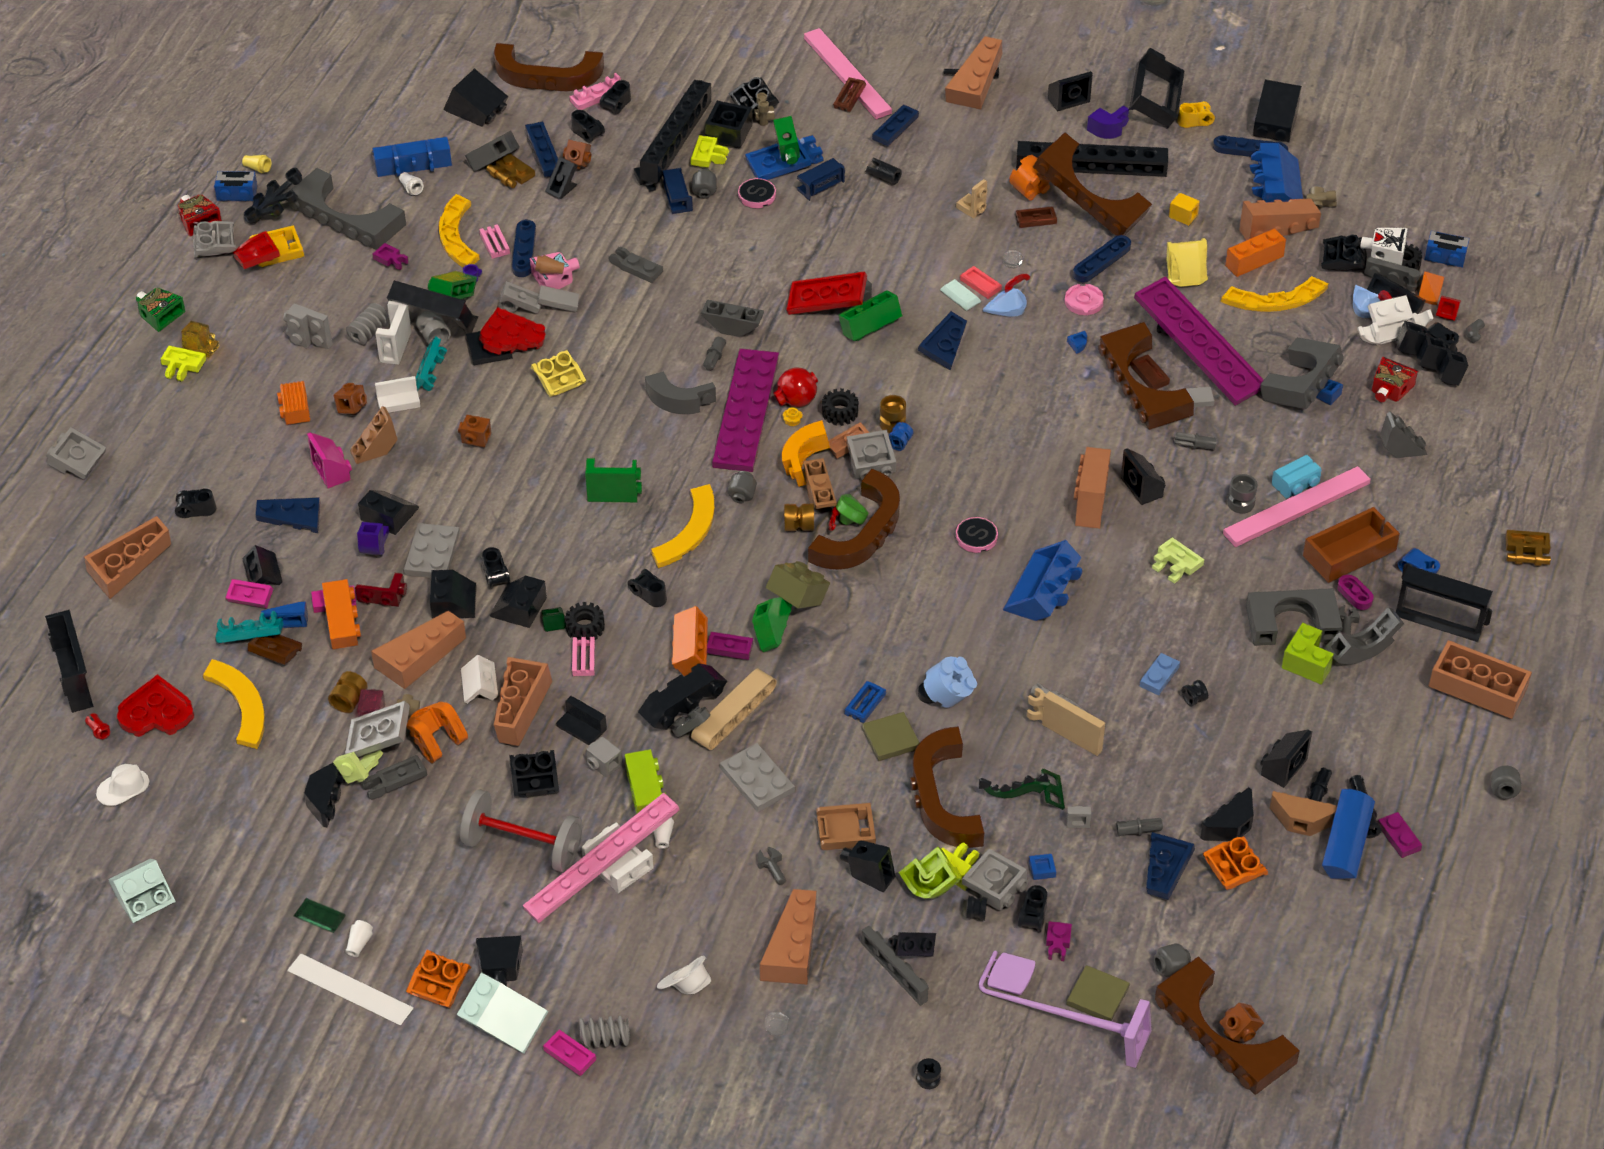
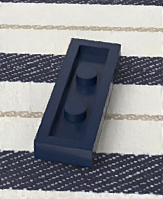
M903 104L872 134V140L889 146L919 117V111Z

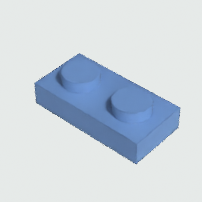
M1160 653L1140 680L1139 687L1159 696L1179 669L1180 661Z

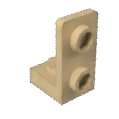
M983 179L972 188V195L968 193L956 202V208L972 218L983 213L987 206V181Z

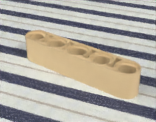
M755 669L710 712L711 715L705 722L694 728L691 738L705 748L713 750L773 692L777 680L762 670Z

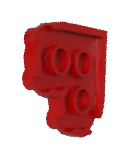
M497 307L482 327L479 341L481 340L484 344V349L495 354H501V351L513 353L516 349L527 351V348L534 347L537 350L543 346L546 335L545 326Z
M158 674L124 699L118 706L119 711L117 713L120 727L137 737L143 736L153 728L164 731L167 735H173L177 730L184 728L194 719L192 703L189 698Z

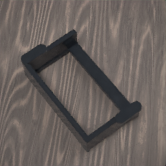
M1149 48L1136 64L1129 110H1137L1165 125L1166 129H1168L1178 118L1185 71L1166 61V57L1163 54ZM1146 70L1169 82L1165 106H1160L1141 95Z
M395 280L387 295L388 301L399 302L454 318L458 326L466 334L473 332L479 317L471 313L465 304V300Z
M1406 563L1401 576L1402 585L1396 614L1402 619L1478 642L1484 625L1490 624L1492 610L1489 608L1493 591L1422 570ZM1408 587L1480 609L1476 629L1403 607Z
M70 609L46 615L45 618L50 632L48 633L52 650L53 652L55 651L62 675L60 682L64 696L68 698L71 712L74 713L94 707L85 677L87 670Z

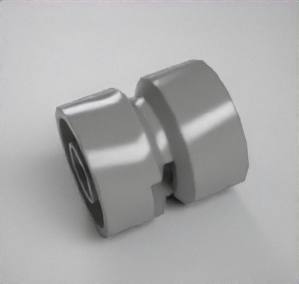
M425 311L417 318L416 325L428 344H430L435 336L441 339L439 346H442L449 340L450 330L440 314Z

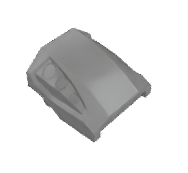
M199 222L197 226H194V257L235 251L234 222Z

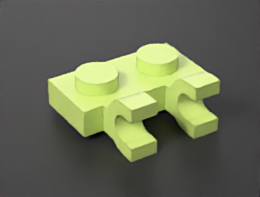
M1172 537L1158 547V554L1154 556V560L1157 562L1152 565V569L1160 572L1168 561L1174 564L1170 567V571L1173 573L1168 576V580L1175 584L1184 572L1191 575L1204 565L1205 559Z

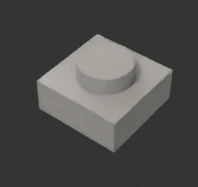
M1068 807L1067 828H1090L1091 807Z

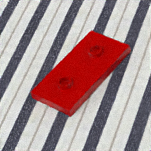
M864 271L792 281L786 311L788 315L862 305L867 274Z

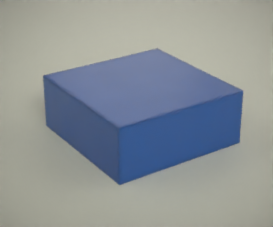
M1052 854L1029 856L1033 880L1056 877V868Z

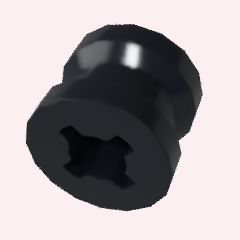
M1201 680L1194 681L1192 685H1185L1181 690L1183 698L1189 706L1196 705L1198 701H1205L1209 696L1207 688Z
M969 896L966 919L976 917L985 921L988 898L975 899L974 896Z
M926 1058L918 1063L916 1080L920 1087L930 1090L940 1084L941 1066L938 1061Z

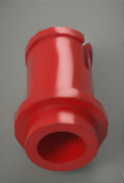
M96 713L90 714L94 719L93 721L87 716L85 723L92 729L93 735L98 739H106L110 735V726L107 723H103Z

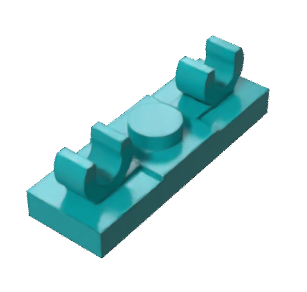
M436 336L427 346L415 376L417 391L421 386L425 390L431 391L437 377L428 374V372L431 373L436 363H441L445 358L443 356L446 354L447 349L439 347L441 339Z
M275 611L271 612V619H266L264 612H262L259 620L249 619L234 625L235 620L233 617L229 618L228 626L222 623V619H219L215 638L217 643L278 635L281 634L284 623L282 618H277Z

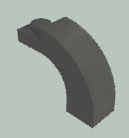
M664 371L645 376V388L650 400L665 411L676 414H695L700 412V406L716 402V387L713 382L693 388H680L669 382Z
M1387 607L1365 630L1356 634L1339 632L1326 645V649L1334 653L1333 658L1338 663H1360L1378 655L1395 641L1392 636L1404 625V622L1392 608Z

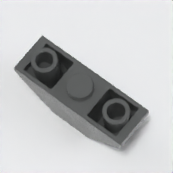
M509 131L471 151L465 157L474 172L520 146L512 131Z
M712 300L706 301L701 312V316L721 334L741 337L757 328L764 314V310Z
M1391 411L1388 412L1380 433L1385 448L1396 458L1427 455L1425 450L1427 445L1422 436H1417L1411 426L1407 427L1400 416L1396 417Z

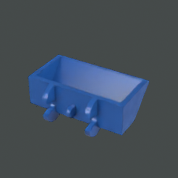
M447 137L372 148L377 177L395 174L399 177L403 172L408 173L428 169L432 172L434 168L452 166Z
M1260 143L1259 151L1251 155V160L1258 161V164L1250 165V171L1255 175L1253 182L1260 183V186L1252 187L1253 194L1262 198L1266 203L1274 202V200L1288 202L1290 199H1303L1298 159L1279 143Z
M1067 540L1034 551L1003 611L1037 621L1051 616L1056 606H1065L1069 597L1067 594L1062 593L1069 580H1078L1083 572L1081 567H1077L1081 556Z

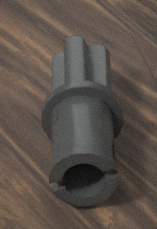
M715 337L712 346L708 348L707 357L703 363L706 370H713L717 361L721 359L722 350L726 345L724 338Z
M1177 432L1175 435L1176 444L1192 446L1193 449L1198 447L1215 450L1217 439L1215 437Z
M1137 818L1131 821H1117L1118 836L1129 834L1141 836L1142 833L1161 831L1163 829V822L1161 818L1143 820Z

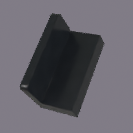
M254 545L242 558L248 582L264 584L266 581H270L277 585L283 582L274 552Z
M570 696L565 701L566 713L556 722L558 728L587 745L595 742L607 730L606 715L573 696Z

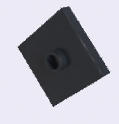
M481 331L466 334L473 365L513 359L510 351H501V354H495L484 349V344L481 340L479 341Z

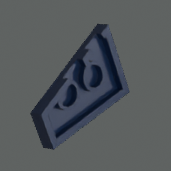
M950 311L920 343L918 351L951 370L967 320Z
M320 497L257 500V521L279 526L282 524L292 525L294 529L298 530L307 528L311 529L313 533H318Z
M1154 832L1151 833L1150 861L1146 886L1147 894L1169 900L1195 851L1194 843Z

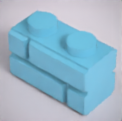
M1305 455L1275 470L1272 477V486L1280 491L1285 498L1300 494L1304 489L1315 487L1320 482L1321 467L1313 462L1308 455Z

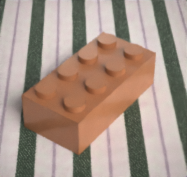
M1448 640L1432 670L1429 687L1513 719L1528 689L1532 672Z

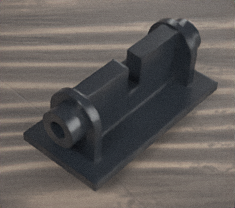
M898 932V935H893L888 939V945L896 950L895 956H933L936 933Z

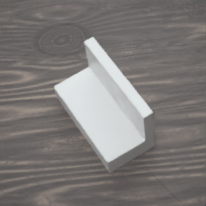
M415 376L375 383L379 410L384 406L388 413L420 407Z
M476 655L461 668L464 702L467 704L479 694L492 701L498 696L494 662Z

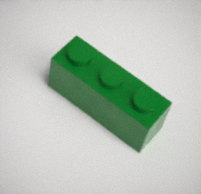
M458 271L432 276L428 282V290L458 299L474 296L477 277Z
M886 290L866 300L862 305H857L838 316L843 335L853 341H857L871 332L878 331L886 324L894 323L896 319L903 315L898 296Z

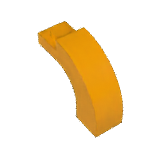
M822 420L797 430L783 447L782 462L786 474L791 475L792 480L796 479L798 487L806 485L802 470L803 461L815 452L830 448Z

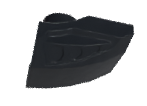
M754 77L749 82L741 84L728 93L735 104L752 107V115L755 114L754 110L758 109V93H765L767 95L766 101L769 102V106L779 103L762 77Z
M1352 234L1347 237L1341 235L1323 239L1324 257L1321 263L1322 269L1347 270L1366 268L1367 252L1366 249L1360 248L1362 237L1358 238L1357 235Z
M550 750V753L548 751H541L529 755L518 754L515 757L514 755H509L514 798L559 793L554 750Z

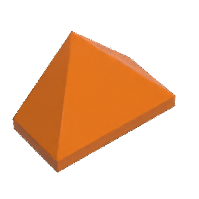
M1424 271L1419 297L1425 299V303L1437 305L1444 277Z

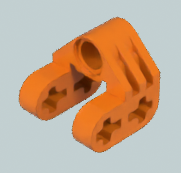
M440 701L417 710L410 716L406 727L410 730V735L414 737L415 744L419 746L422 754L430 763H434L442 757V752L432 735L441 726H444L450 739L457 745L468 739L467 731L457 712L446 702Z

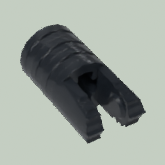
M873 157L871 162L879 167L878 170L867 166L865 172L891 184H897L901 178L902 170Z

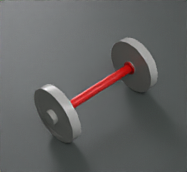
M479 789L471 795L466 805L460 828V839L464 845L476 846L481 840L486 827L489 826L554 845L552 868L557 872L564 873L572 866L582 837L583 826L580 817L567 816L559 829L558 835L554 836L491 818V794L488 791Z

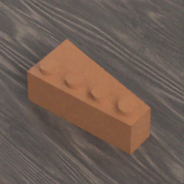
M984 36L945 87L946 102L981 110L1002 57V40Z
M1290 199L1288 202L1274 200V202L1266 203L1264 200H1257V203L1243 201L1239 230L1246 240L1274 228L1282 236L1319 228L1321 212L1312 199Z
M1086 447L1085 455L1081 454L1074 491V500H1078L1075 526L1100 529L1109 472L1110 449Z
M158 516L152 518L84 556L88 574L107 597L111 599L171 545L169 529Z
M447 611L371 651L374 668L406 689L466 639L464 621Z
M508 657L494 727L499 743L519 746L553 681L547 663Z
M793 889L761 960L760 981L807 985L817 908V891Z

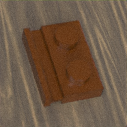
M280 634L257 637L248 643L249 652L284 665L297 655V651L302 650L301 642Z

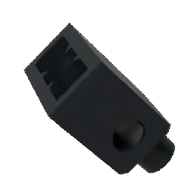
M860 840L853 849L845 847L841 852L840 859L849 863L853 878L883 893L896 877L891 850L887 846Z
M521 935L476 938L482 973L507 986V981L517 980L523 953Z

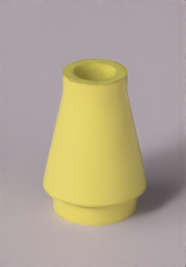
M245 155L242 159L243 166L259 173H265L271 169V159L266 155Z

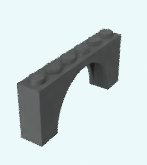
M319 168L313 170L291 189L298 196L294 202L289 203V207L293 210H297L375 250L406 226L405 211L390 203L378 211L362 215H348L334 211L325 204L326 197L334 189L332 175Z

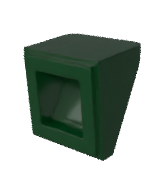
M561 607L541 611L543 626L546 632L566 628L564 612Z

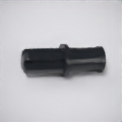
M1325 767L1320 769L1315 782L1310 785L1311 791L1308 799L1318 802L1322 801V798L1328 792L1327 785L1332 775L1331 770Z

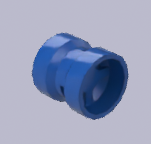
M896 423L893 432L889 434L892 449L897 451L904 450L907 442L913 436V429L907 423Z

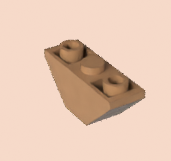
M382 406L352 446L350 452L356 464L387 455L398 440L392 419L386 407Z
M824 458L803 461L810 504H814V509L837 506Z
M1275 791L1272 793L1270 803L1271 811L1287 831L1312 836L1332 827L1337 809L1336 805L1318 802Z

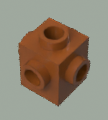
M568 139L567 147L563 151V158L578 164L576 169H580L581 166L587 167L592 157L590 152L591 145Z
M346 383L334 394L338 413L356 414L367 404V396L363 385Z
M466 415L458 428V433L461 434V442L485 447L491 436L490 419Z
M1238 1003L1235 1007L1230 1008L1225 1013V1017L1220 1021L1225 1029L1224 1034L1230 1040L1244 1043L1251 1040L1256 1035L1255 1032L1264 1024L1254 1008L1244 1003Z

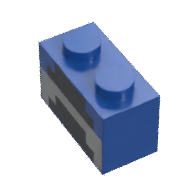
M217 171L214 185L217 201H254L253 197L256 195L258 186L255 172Z
M1431 231L1424 260L1463 268L1470 238Z

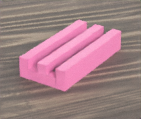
M498 224L494 225L493 229H491V226L487 227L485 231L483 228L479 229L480 236L492 259L510 254V248ZM495 233H496V235H497V237H498V239H499V241H500V243H501V245H502V247H503L504 250L501 249V247H500V245H499V243H498V241H497V239H496V237H495V235H494ZM488 235H490L498 252L494 251L487 237Z
M573 637V676H595V637H590V640H586V637H581V640ZM578 646H581V670H577ZM586 646H590V670H586Z

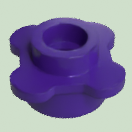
M468 264L464 266L463 273L476 276L477 282L479 275L482 274V270L478 269L474 264Z

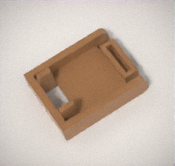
M871 803L826 806L816 809L822 850L844 849L845 847L853 848L860 840L876 844ZM867 819L868 828H861L860 834L859 820Z

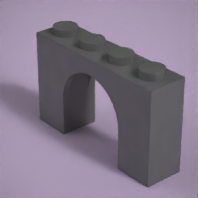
M1297 337L1288 348L1290 365L1313 370L1297 377L1269 373L1260 386L1263 401L1307 409L1315 401L1318 393L1324 389L1325 384L1334 375L1336 369L1342 364L1343 354L1341 353L1340 345Z
M1334 588L1248 592L1246 610L1254 646L1276 644L1278 629L1275 617L1286 611H1297L1307 615L1313 621L1315 628L1322 630L1320 642H1330L1339 632H1342L1343 627Z

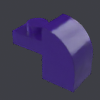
M1123 105L1112 114L1102 108L1097 109L1088 116L1087 131L1104 139H1113L1121 136L1122 127L1126 126L1129 121V108Z
M362 522L357 532L359 552L361 554L383 555L385 552L384 544L389 535V526H383L380 523Z

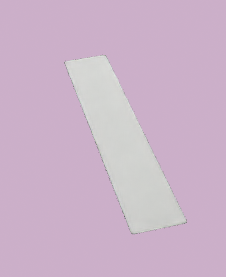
M300 954L288 969L289 972L398 1025H401L413 1010V1007L303 954Z

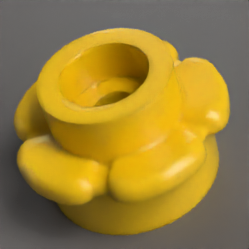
M789 408L783 412V419L788 426H797L800 424L803 414L796 408Z

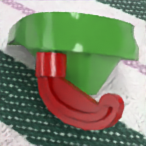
M851 494L841 495L837 501V506L832 510L833 514L829 521V530L833 531L835 529L836 516L840 515V521L845 525L854 522L863 524L869 513Z

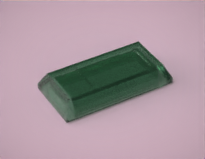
M306 898L294 914V917L334 933L346 917V914Z

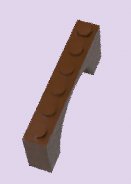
M1064 132L1038 157L1033 168L1111 231L1112 234L1115 236H1125L1147 214L1152 203L1138 192L1126 199L1110 200L1099 197L1087 190L1077 179L1072 166V157L1079 143Z
M1145 322L1100 336L1098 350L1100 355L1105 357L1108 368L1113 370L1117 383H1121L1125 396H1129L1132 408L1138 411L1140 421L1145 423L1147 428L1151 430L1193 416L1194 401L1186 388L1172 391L1156 390L1140 384L1130 374L1128 369L1131 361L1140 354L1152 349V334Z
M1198 956L1156 987L1155 1001L1161 1009H1165L1178 1025H1182L1189 1032L1192 1039L1199 1041L1206 1048L1210 1056L1217 1058L1227 1072L1237 1077L1245 1089H1249L1256 1095L1297 1064L1300 1050L1284 1035L1261 1044H1242L1228 1040L1212 1030L1202 1016L1199 1002L1203 994L1213 985L1215 971Z

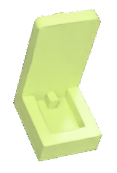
M378 750L366 754L361 761L354 752L337 757L333 763L347 784L354 781L361 782L369 776V771L379 763L378 760L383 755V752Z

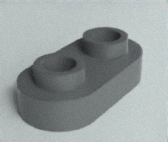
M698 706L686 718L681 716L673 722L674 727L672 728L673 733L680 737L705 722L711 715L706 707L700 708Z

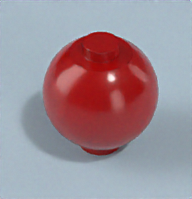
M791 368L780 376L777 383V391L773 392L780 406L789 404L791 407L801 408L810 404L815 398L818 379L813 372L809 373L804 368Z

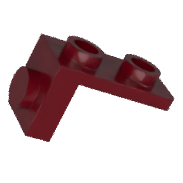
M395 573L389 588L357 584L355 587L357 601L399 607L402 596H405L407 593V583H404L403 574Z

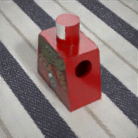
M199 194L192 198L189 195H184L177 205L180 219L189 237L193 236L194 226H197L199 222L222 221L220 209L203 195Z
M1382 357L1372 386L1375 398L1379 402H1385L1387 399L1395 402L1399 401L1415 386L1418 370Z

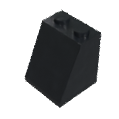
M474 68L452 88L443 110L482 127L487 122L491 123L496 117V113L504 111L507 106L508 95Z
M1265 79L1255 117L1253 136L1290 142L1298 114L1302 86Z

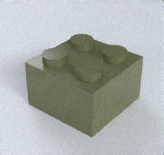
M796 561V563L775 565L765 588L795 607L805 608L821 605L830 582L825 580L821 573L809 570L805 563Z

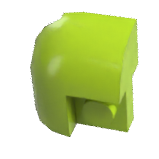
M936 847L921 861L915 858L898 872L909 890L916 896L926 899H935L943 895L962 879L957 868L951 864L940 847Z

